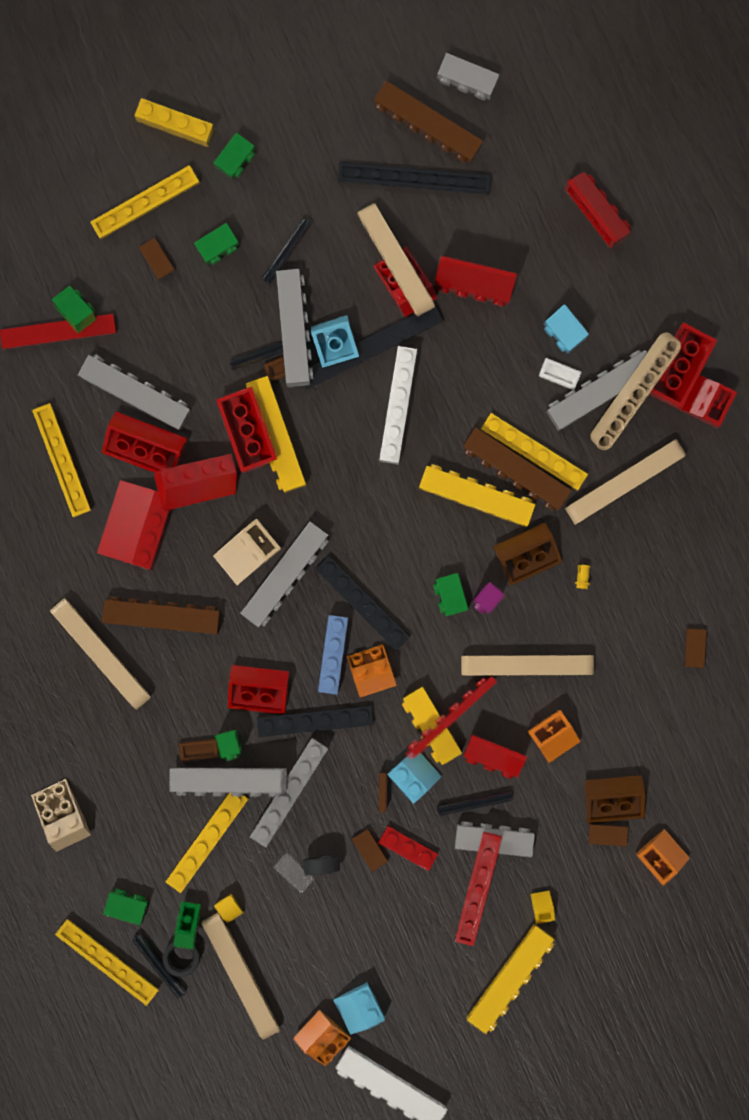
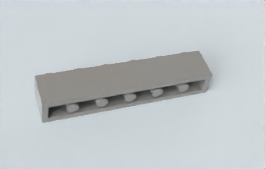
M299 269L276 271L287 387L310 385V379H313V370L308 365V361L312 360L311 349H307L306 343L310 342L309 330L305 331V323H308V314L303 311V305H306V294L302 293L301 286H305L304 274L300 275Z
M640 350L630 355L631 359L627 362L622 360L615 364L614 370L610 372L605 370L597 375L599 379L592 382L589 380L581 385L582 389L578 392L573 390L566 394L565 400L561 402L556 400L548 405L550 409L547 410V414L557 430L560 431L617 396L644 359L647 351L645 350L642 353Z
M94 355V357L87 356L78 373L80 378L181 431L191 412L188 409L189 405L181 400H178V402L173 401L170 394L161 391V393L155 391V386L148 382L144 384L138 382V377L129 372L127 375L121 373V368L112 363L110 366L104 363L105 360L97 355Z
M309 522L240 614L260 628L261 625L265 627L271 619L270 613L273 610L277 611L282 605V597L284 595L288 596L294 589L292 585L296 579L300 581L306 573L304 568L307 564L312 565L318 556L315 554L319 548L323 550L328 544V535Z
M314 738L311 739L287 777V792L280 793V797L273 799L250 838L267 847L325 755L328 747Z
M170 768V792H176V795L179 796L188 795V792H195V796H206V792H213V796H225V792L231 793V796H243V793H250V796L256 797L262 796V793H269V797H280V793L287 792V769Z

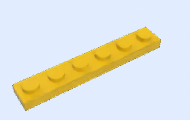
M189 165L92 220L91 224L101 240L199 184V181Z
M49 403L32 410L72 517L90 512L91 508L52 405Z
M492 413L481 428L486 434L577 491L588 475Z
M231 793L228 794L166 880L167 884L180 893L184 890L249 798L245 795L231 796Z
M69 919L64 922L55 934L146 1006L159 989Z

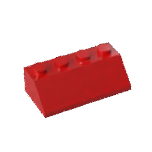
M583 172L570 179L566 184L565 190L609 248L612 249L631 233L629 229L631 227L626 220H621L618 216L619 211L617 208L607 202V196L604 191L597 189L594 185L596 184L594 178L590 174L587 175Z
M684 322L679 326L674 336L681 344L680 350L649 393L650 396L682 408L717 342L713 337Z
M253 387L216 400L241 472L253 471L278 459Z
M115 411L107 426L101 453L156 473L160 470L179 465L187 438Z
M232 454L163 469L154 474L163 511L236 494L237 472Z

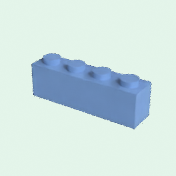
M331 615L328 617L318 692L338 694L348 618Z

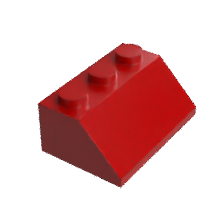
M232 665L229 678L228 708L285 715L289 671Z
M472 734L463 753V757H466V762L473 765L479 762L484 764V769L494 772L495 769L502 771L501 775L512 779L513 776L518 777L527 758L523 754Z

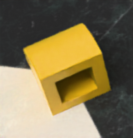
M550 891L530 894L536 924L554 921L555 914Z
M232 893L214 905L226 923L244 913Z

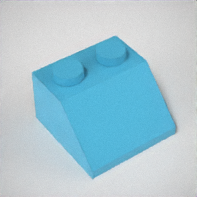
M565 304L544 323L546 326L544 330L550 337H555L558 341L556 345L562 352H571L589 335Z
M348 316L311 326V334L322 368L359 357Z
M421 753L413 759L405 757L388 773V776L413 803L422 797L442 777Z
M368 982L333 999L350 1035L385 1021V1016Z

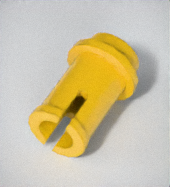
M578 565L577 582H575L576 588L588 589L590 585L588 583L590 566Z

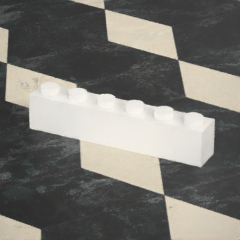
M398 346L379 462L399 463L417 349Z
M349 1045L336 1064L339 1075L344 1078L349 1076L355 1080L354 1084L362 1089L366 1087L371 1090L370 1093L376 1098L380 1099L382 1097L386 1099L389 1106L397 1109V1107L404 1111L403 1114L410 1119L415 1117L418 1120H441L447 1111V1106Z

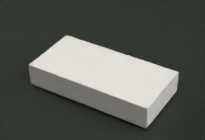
M546 358L539 377L575 390L581 372Z

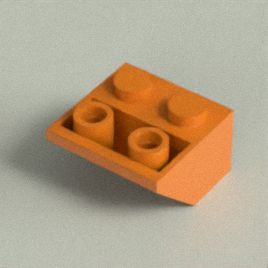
M383 645L347 656L360 698L397 686Z
M561 710L556 711L527 731L548 763L581 742Z
M665 829L636 853V856L662 885L674 877L690 859Z
M319 1010L293 1039L304 1053L326 1066L346 1046L351 1037L329 1016Z

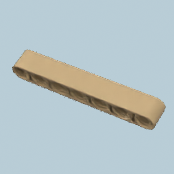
M375 203L358 211L360 220L415 314L419 316L434 308L435 306Z
M663 333L658 337L593 429L590 438L599 449L608 450L614 444L679 352L681 344L670 333Z
M676 439L566 507L565 510L576 525L685 457L686 453Z
M66 598L62 599L50 610L53 616L134 709H139L151 698L149 693Z
M594 655L461 656V675H594Z
M219 913L203 920L202 925L261 1039L264 1040L280 1031V1028L225 921Z

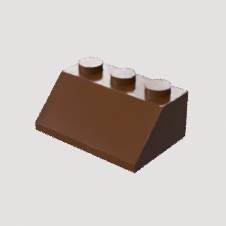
M546 523L493 546L510 586L562 563L554 537Z
M642 775L584 780L587 823L645 818V790Z

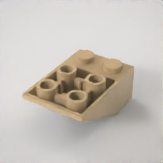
M255 519L214 554L213 557L235 584L239 585L282 549L262 524Z
M66 779L31 795L48 843L56 852L91 836L86 820Z

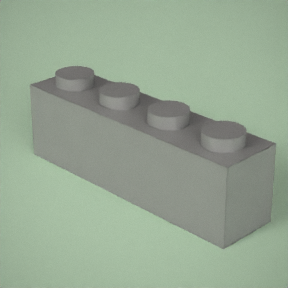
M461 821V825L457 824L455 849L478 851L484 831L502 836L499 854L532 857L534 833L530 832L529 828H519V831L511 830L510 826L500 825V828L497 829L492 828L491 824L481 823L480 827L473 826L472 822Z

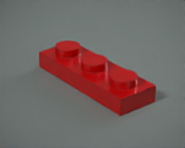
M387 826L378 842L427 871L430 870L438 856V853L390 826Z

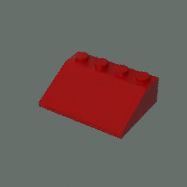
M441 256L434 288H437V291L440 293L448 294L450 291L456 293V296L461 298L471 296L475 297L474 300L486 302L488 300L492 301L493 305L504 307V305H508L510 302L517 274Z
M120 480L97 553L152 570L171 510L163 511L159 492Z

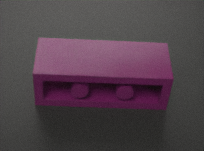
M489 582L472 601L475 604L473 607L481 614L484 612L488 614L503 598L504 594Z

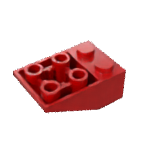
M404 247L402 249L431 300H435L437 296L432 284L409 250ZM383 260L374 265V269L403 316L406 317L413 313L414 310L385 261Z
M699 375L683 407L670 406L717 429L721 426L737 392Z

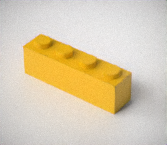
M142 98L135 113V118L138 122L208 147L214 132V126L211 123Z
M423 687L403 698L402 706L406 713L411 712L414 719L411 721L416 730L421 729L424 732L427 728H433L437 725L435 721L440 715ZM448 729L444 730L429 744L434 751L431 755L435 762H441L442 765L462 754Z

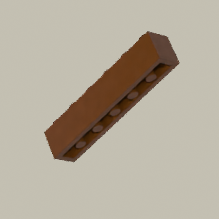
M385 81L374 98V105H376L375 108L378 111L389 113L394 121L405 123L410 131L416 134L417 132L421 133L426 141L432 144L434 142L439 144L441 150L448 154L450 152L455 154L456 159L464 164L466 162L471 164L483 144V140L388 81Z
M476 427L462 447L465 449L464 453L472 459L477 457L481 460V465L487 469L492 467L497 471L496 475L504 480L506 478L513 481L512 485L517 489L522 490L524 488L529 492L528 496L536 501L538 499L545 502L544 506L551 511H554V509L558 511L572 491Z
M110 596L109 600H104L102 623L218 634L220 611H216V607L205 606V610L197 609V605L186 604V607L182 608L178 607V603L167 602L166 606L159 605V601L150 600L147 601V604H142L140 599L128 598V602H122L120 597Z

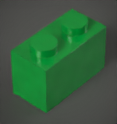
M235 133L214 161V166L234 180L235 177L238 178L243 173V166L246 162L250 163L255 157V146L238 133Z
M227 223L194 242L195 247L207 265H215L222 260L221 257L223 255L233 254L238 250L237 247L240 246Z
M68 286L55 296L52 302L73 329L80 333L96 320L94 316L95 310L89 302L86 304L82 300L84 298L77 289L74 291L71 286Z
M458 573L435 579L436 584H433L435 594L440 595L441 602L438 605L441 614L445 613V616H450L468 610Z
M237 729L216 735L221 758L226 757L227 761L238 758L242 748Z
M116 888L115 891H110L103 915L141 925L149 901L145 900V897L142 895H126L127 891Z
M181 902L175 929L174 947L194 948L200 919V904Z

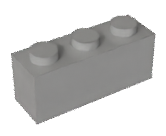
M446 53L437 75V79L442 84L457 86V89L464 93L472 92L475 94V97L481 100H490L499 78V74L448 53Z

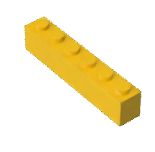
M268 376L246 383L247 388L253 387L278 458L271 462L270 465L272 471H277L279 476L276 479L279 490L283 489L284 493L306 486Z
M431 464V467L426 466L419 489L524 527L528 526L535 507L531 499L523 496L521 499L513 497L514 493L503 490V493L496 491L495 486L487 483L485 486L477 484L478 480L467 477V480L460 478V474L449 470V473L441 471L442 467Z
M534 924L466 1017L467 1021L485 1034L488 1031L492 1032L498 1023L496 1020L499 1015L503 1016L509 1008L507 1004L511 999L515 1000L519 995L520 990L518 989L520 986L527 984L532 976L530 974L531 971L541 965L544 953H549L553 948L554 938Z

